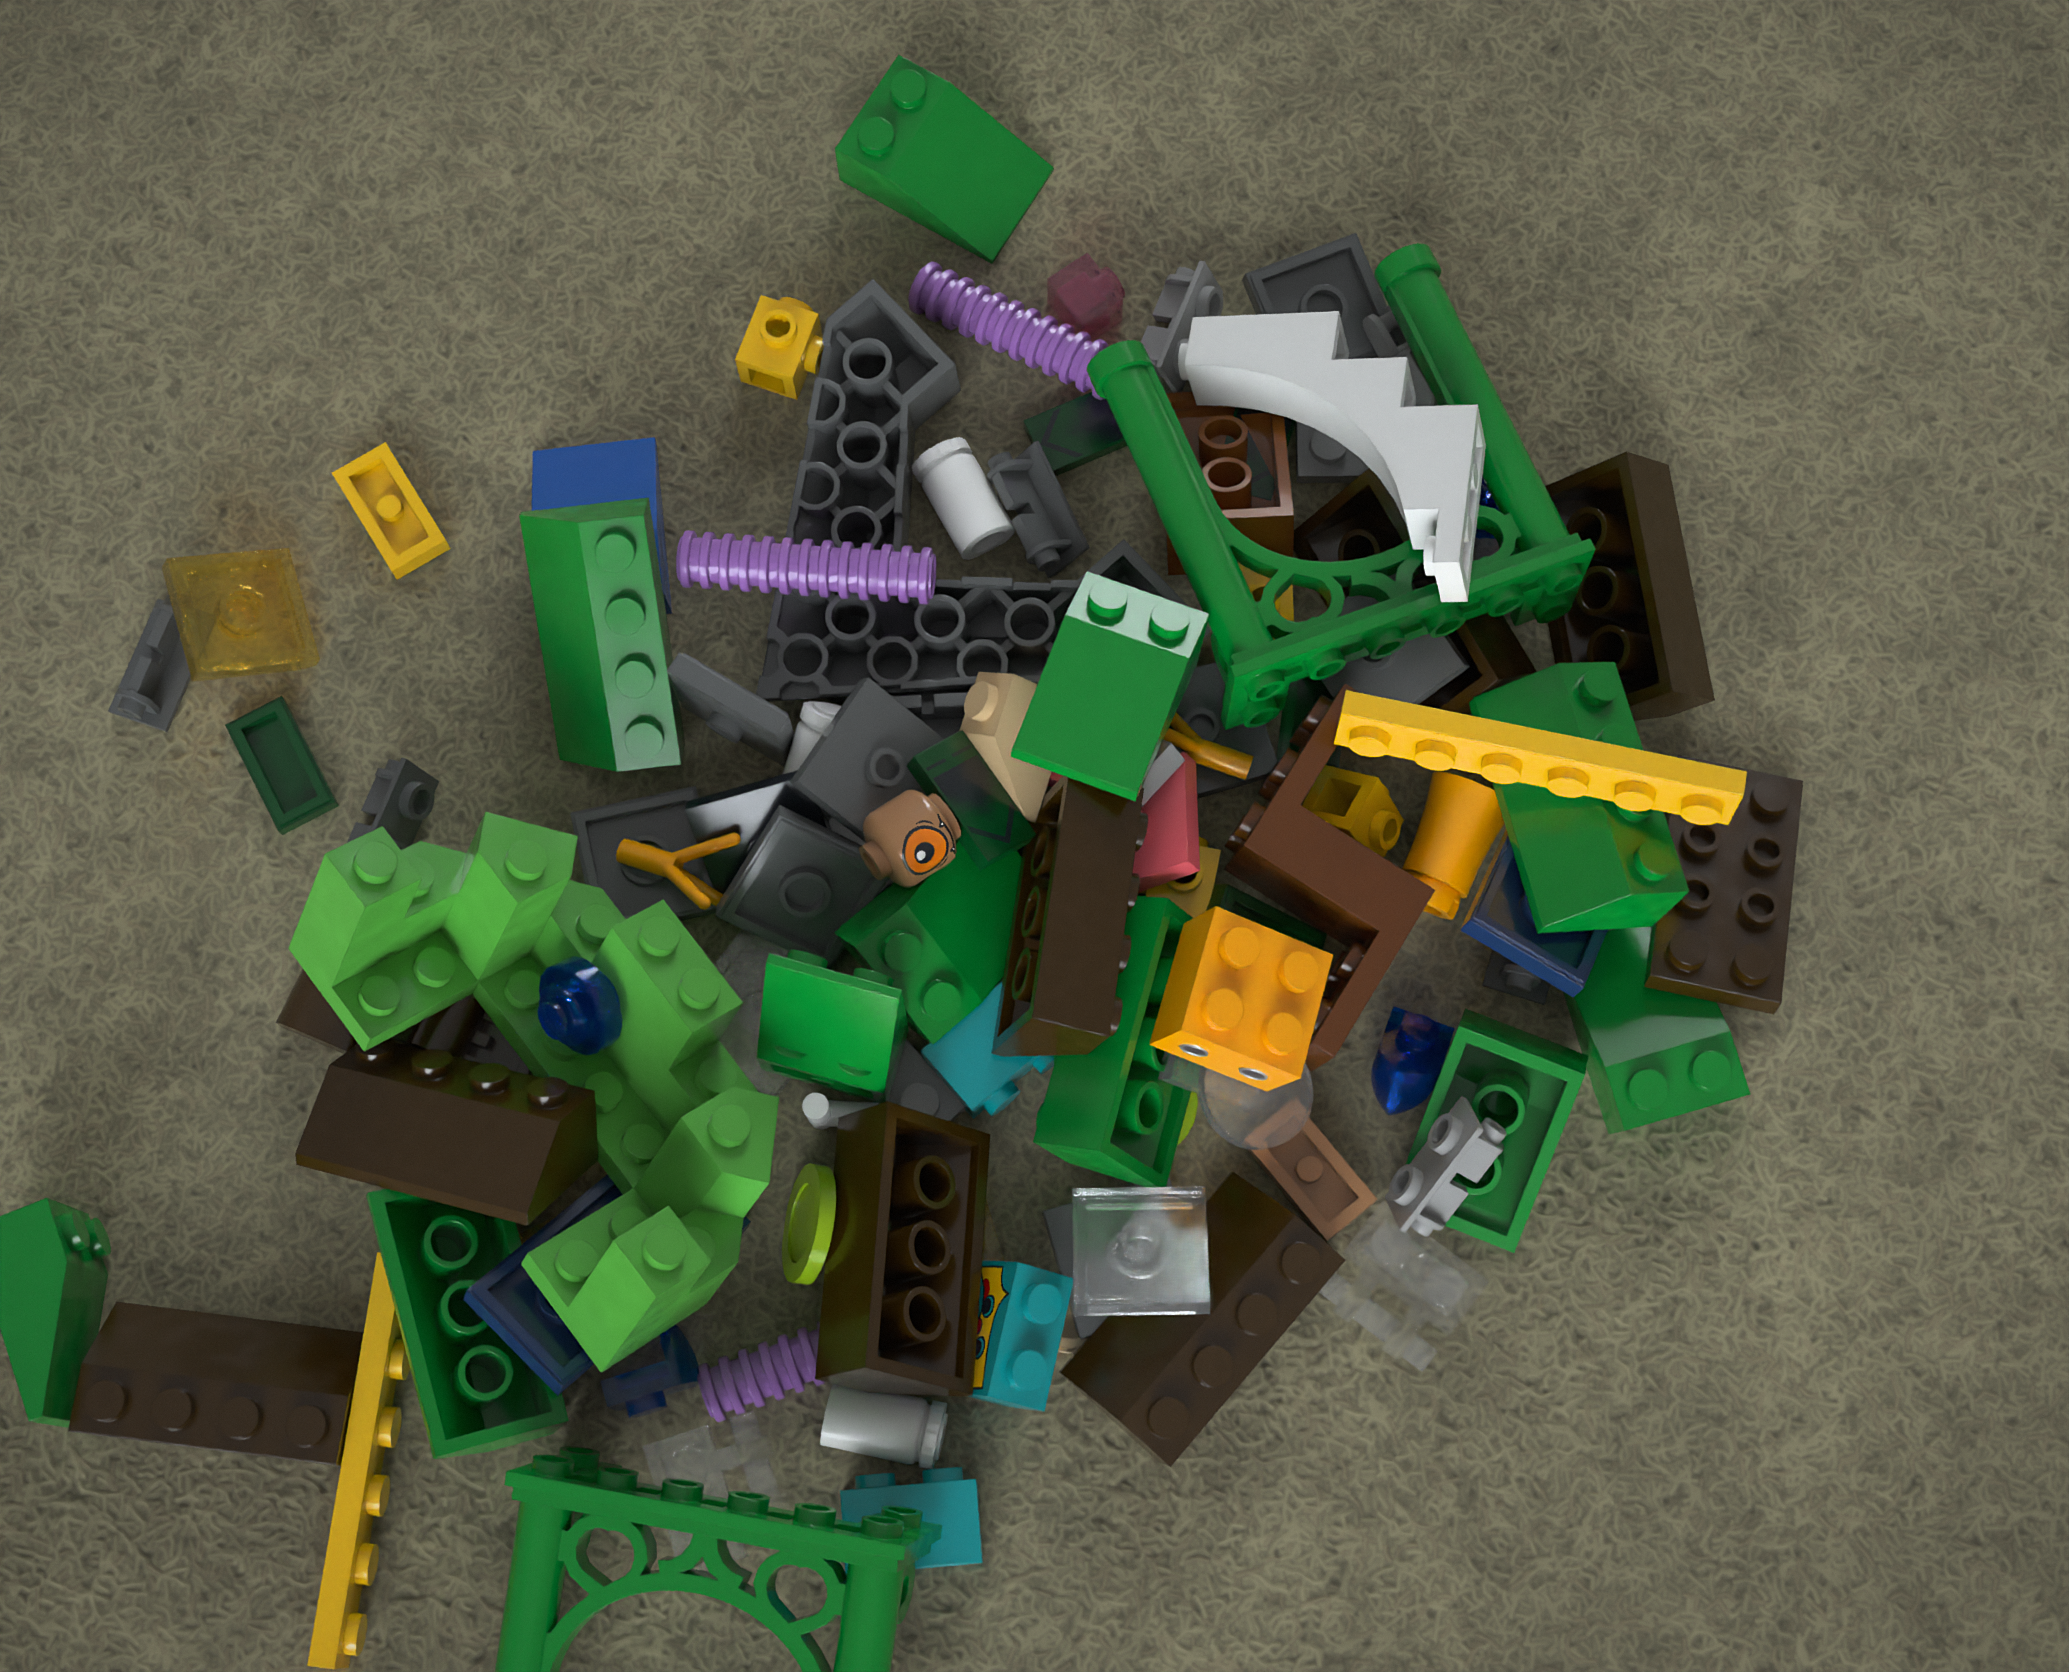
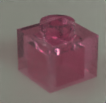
M1088 253L1047 278V303L1064 324L1067 323L1073 326L1076 335L1081 331H1085L1090 334L1092 342L1122 322L1123 298H1125L1123 286L1110 268L1105 266L1100 269Z

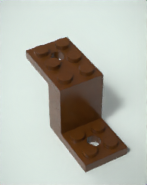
M1347 684L1341 687L1332 700L1321 694L1312 709L1307 712L1289 741L1299 747L1298 751L1295 752L1288 747L1257 792L1259 796L1267 800L1264 806L1254 801L1224 845L1225 848L1234 853L1224 868L1225 871L1328 936L1349 947L1346 952L1342 950L1329 969L1326 986L1331 988L1326 997L1322 996L1304 1068L1311 1072L1336 1056L1435 892L1430 886L1301 806L1307 793L1337 747L1334 744L1345 692L1346 690L1358 692Z

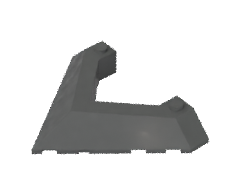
M872 279L826 319L822 340L824 347L818 377H815L808 414V432L803 459L799 462L785 536L792 537L795 544H802V541L807 538L813 539L815 546H821L824 540H832L835 547H841L843 542L850 541L853 542L854 548L861 549L863 543H872L874 550H881L884 544H892L894 551H901L904 545L908 546L915 431L961 391L955 363ZM1124 539L1088 570V572L1188 606ZM1085 574L1078 580L1051 579V583L1013 582V578L962 576V580L936 579L934 596L927 605L919 604L916 597H910L908 603H900L898 596H891L888 602H882L879 600L878 595L871 594L869 600H860L858 593H851L850 598L841 599L838 592H831V595L826 598L820 597L818 590H812L809 596H801L799 589H792L789 595H784L780 593L779 588H776L766 637L768 640L762 676L759 675L756 695L768 702L845 697L850 695L859 680L868 677L887 693L971 688L975 684L978 672L1015 674L1033 683H1038L1064 616ZM1208 626L1206 627L1204 637L1210 632Z

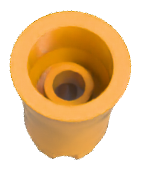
M1447 772L1432 773L1425 808L1402 869L1435 890L1423 911L1442 919L1452 920L1457 913L1461 898H1467L1478 870L1505 823L1495 790L1476 781Z

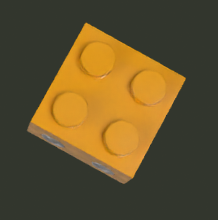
M1215 906L1183 924L1149 1045L1266 1092L1298 1080L1303 1072L1333 954Z

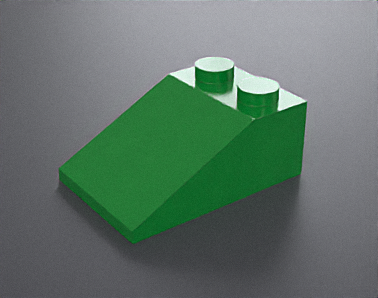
M899 54L835 147L840 181L993 264L1054 171L1052 165L952 83Z
M1087 571L1064 616L1012 747L1011 757L1136 801L1196 669L1210 614Z
M957 839V853L950 864L911 888L902 887L893 882L834 932L861 968L877 971L894 979L892 987L903 991L909 1028L932 1045L978 1007L1004 975L1022 860L1017 851L980 871Z
M1651 927L1623 928L1607 931L1584 988L1574 997L1563 992L1581 1052L1588 1055L1586 1068L1608 1134L1630 1130L1751 1095L1731 1031L1717 1002L1644 987Z
M1465 1008L1405 1165L1412 1162L1427 1142L1429 1131L1434 1122L1441 1115L1449 1113L1461 1096L1468 1100L1480 1124L1485 1118H1490L1502 1126L1507 1135L1501 1141L1505 1149L1498 1155L1477 1183L1459 1173H1456L1452 1180L1465 1186L1469 1194L1445 1226L1510 1252H1515L1584 1079L1588 1055Z
M49 1198L0 1216V1330L29 1422L69 1428L81 1364L99 1333L108 1278L103 1257L111 1253V1246L106 1230L98 1218L90 1219L88 1213Z

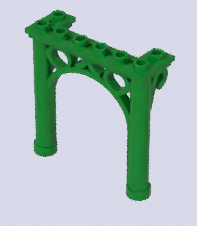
M1411 244L1389 254L1376 267L1374 277L1438 405L1478 404L1486 443L1482 478L1498 510L1479 505L1476 529L1485 530L1492 534L1498 542L1499 550L1491 556H1484L1479 560L1472 561L1468 602H1441L1437 582L1413 591L1411 585L1416 575L1425 571L1424 549L1413 550L1410 539L1397 547L1376 555L1336 562L1296 559L1278 554L1256 544L1238 531L1218 506L1143 343L1136 340L1115 343L1098 352L1087 365V373L1097 395L1106 398L1200 607L1203 612L1210 614L1208 624L1212 631V650L1219 672L1225 682L1221 722L1225 730L1244 724L1247 728L1258 727L1273 720L1285 707L1291 682L1308 676L1312 680L1328 678L1342 670L1347 662L1370 655L1372 659L1384 658L1400 650L1406 644V641L1426 634L1433 638L1448 635L1459 629L1466 620L1485 613H1489L1492 617H1497L1511 612L1510 618L1514 626L1535 619L1539 624L1554 621L1571 609L1596 550L1591 539L1581 541L1578 533L1569 534L1439 280L1441 268L1431 248L1426 244ZM1238 563L1260 575L1270 578V581L1263 589L1261 601H1255ZM1396 574L1395 580H1392L1388 576ZM1291 585L1312 589L1322 594L1328 603V609L1318 617H1311L1307 621L1293 622L1288 621L1278 613L1275 608V602ZM1342 587H1348L1349 597L1362 595L1374 598L1380 603L1341 616L1345 599Z
M560 1447L558 1455L533 1456L532 1463L506 1471L504 1485L513 1487L512 1500L520 1502L495 1672H559L565 1653L573 1639L594 1615L608 1605L625 1597L655 1591L697 1593L719 1599L747 1612L763 1623L782 1641L798 1662L802 1672H832L821 1648L810 1632L827 1625L840 1615L833 1672H891L897 1624H901L904 1620L913 1593L915 1561L930 1553L931 1544L941 1539L942 1525L922 1521L923 1512L918 1509L895 1505L882 1506L881 1513L863 1516L862 1521L855 1523L836 1519L837 1510L821 1504L797 1503L795 1504L794 1511L770 1507V1497L757 1492L730 1491L728 1492L727 1499L703 1494L704 1484L692 1480L664 1479L662 1486L638 1482L639 1472L621 1468L622 1465L600 1462V1452L585 1447ZM649 1526L693 1534L689 1546L681 1555L666 1556L658 1560L659 1570H651L657 1559V1542ZM595 1528H603L607 1531H617L624 1534L630 1540L634 1549V1562L631 1569L625 1576L614 1582L597 1570L590 1563L586 1549L590 1542L591 1533ZM727 1541L780 1551L767 1557L759 1566L753 1581V1587L747 1584L753 1572L741 1568L735 1562L727 1547ZM704 1561L708 1571L692 1568L701 1565ZM839 1562L848 1563L847 1576ZM783 1565H795L799 1568L808 1567L815 1570L823 1578L827 1587V1598L819 1612L796 1618L779 1599L775 1580L778 1571ZM566 1571H568L569 1575L589 1595L572 1607L559 1620Z

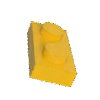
M386 442L332 472L335 480L397 580L451 549Z

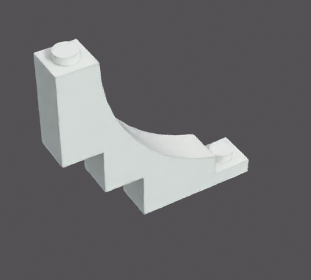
M1339 311L1193 317L1188 343H1181L1179 347L1178 367L1181 379L1189 380L1196 404L1248 408L1284 416L1313 427L1341 443L1357 455L1379 477L1395 500L1406 523L1413 550L1424 549L1426 576L1436 577L1441 602H1468L1486 449L1478 404L1415 406L1416 395L1407 357L1348 359L1349 350Z

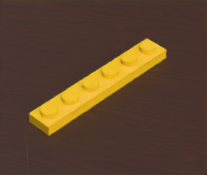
M1348 690L1345 692L1334 740L1335 745L1349 747L1353 752L1366 757L1394 756L1413 760L1418 765L1430 770L1443 771L1452 768L1481 774L1485 779L1498 784L1520 782L1548 788L1550 792L1562 797L1576 798L1584 795L1613 801L1617 806L1630 811L1652 809L1681 815L1686 821L1698 825H1712L1715 823L1728 825L1744 796L1747 776L1746 771Z
M377 1252L313 1627L307 1666L327 1669L349 1668L351 1655L359 1656L361 1654L367 1634V1615L358 1613L362 1585H372L378 1567L379 1547L377 1544L370 1543L374 1516L384 1515L389 1500L390 1477L388 1475H381L385 1447H395L401 1428L400 1407L392 1406L396 1381L406 1380L410 1371L381 1252Z

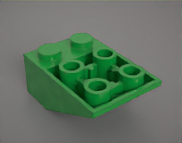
M789 950L787 958L769 953L765 969L756 1055L761 1070L879 1103L888 1101L909 1032L903 991L892 987L894 979L883 973L864 968H855L853 976L827 969L828 961L824 958L800 950Z

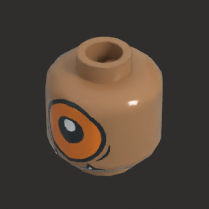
M907 790L872 811L865 818L863 833L866 843L859 847V852L866 867L876 879L881 881L888 877L899 886L911 888L950 864L957 853L956 840L961 837V830L954 814L938 795L932 793L926 796L920 791Z

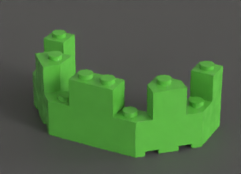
M485 812L468 851L465 853L423 841L400 850L385 828L381 826L325 853L288 949L364 1052L473 994L533 1076L541 1078L556 1077L565 1080L567 1084L595 1090L598 1162L623 1195L528 1252L521 1265L602 1373L707 1304L738 1263L743 1219L770 1183L779 1097L758 1092L719 1041L743 1002L664 900L625 919L602 888L569 880L572 875L578 840L576 835Z

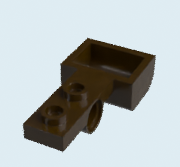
M302 968L276 1023L340 1053H346L357 1044V1041ZM471 996L465 997L391 1037L405 1045L425 1050H445L454 1057L483 1064L498 1063L507 1066L509 1070L533 1075L479 1002Z

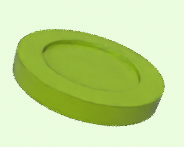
M812 1163L805 1165L794 1183L789 1198L782 1240V1266L784 1275L790 1283L812 1284L818 1277L829 1250L835 1220L836 1185L833 1172L828 1166Z

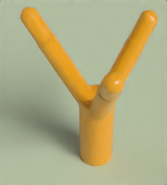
M1175 713L1170 724L1173 729L1168 728L1163 740L1185 750V753L1199 765L1246 780L1254 756L1202 739Z
M730 833L675 852H669L624 838L618 846L616 860L618 863L668 878L700 909L706 910L710 907L711 903L717 907L723 894L683 869L684 863L738 845L741 837L738 833Z

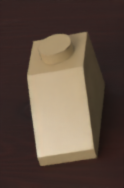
M978 672L975 684L970 688L965 699V715L959 731H964L1028 822L1036 823L1052 771L1011 757V752L1037 684L1015 674Z

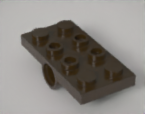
M1677 755V758L1746 771L1745 792L1728 825L1721 823L1698 825L1686 821L1681 815L1666 812L1665 818L1689 888V893L1651 927L1644 987L1774 1015L1782 1002L1803 781Z

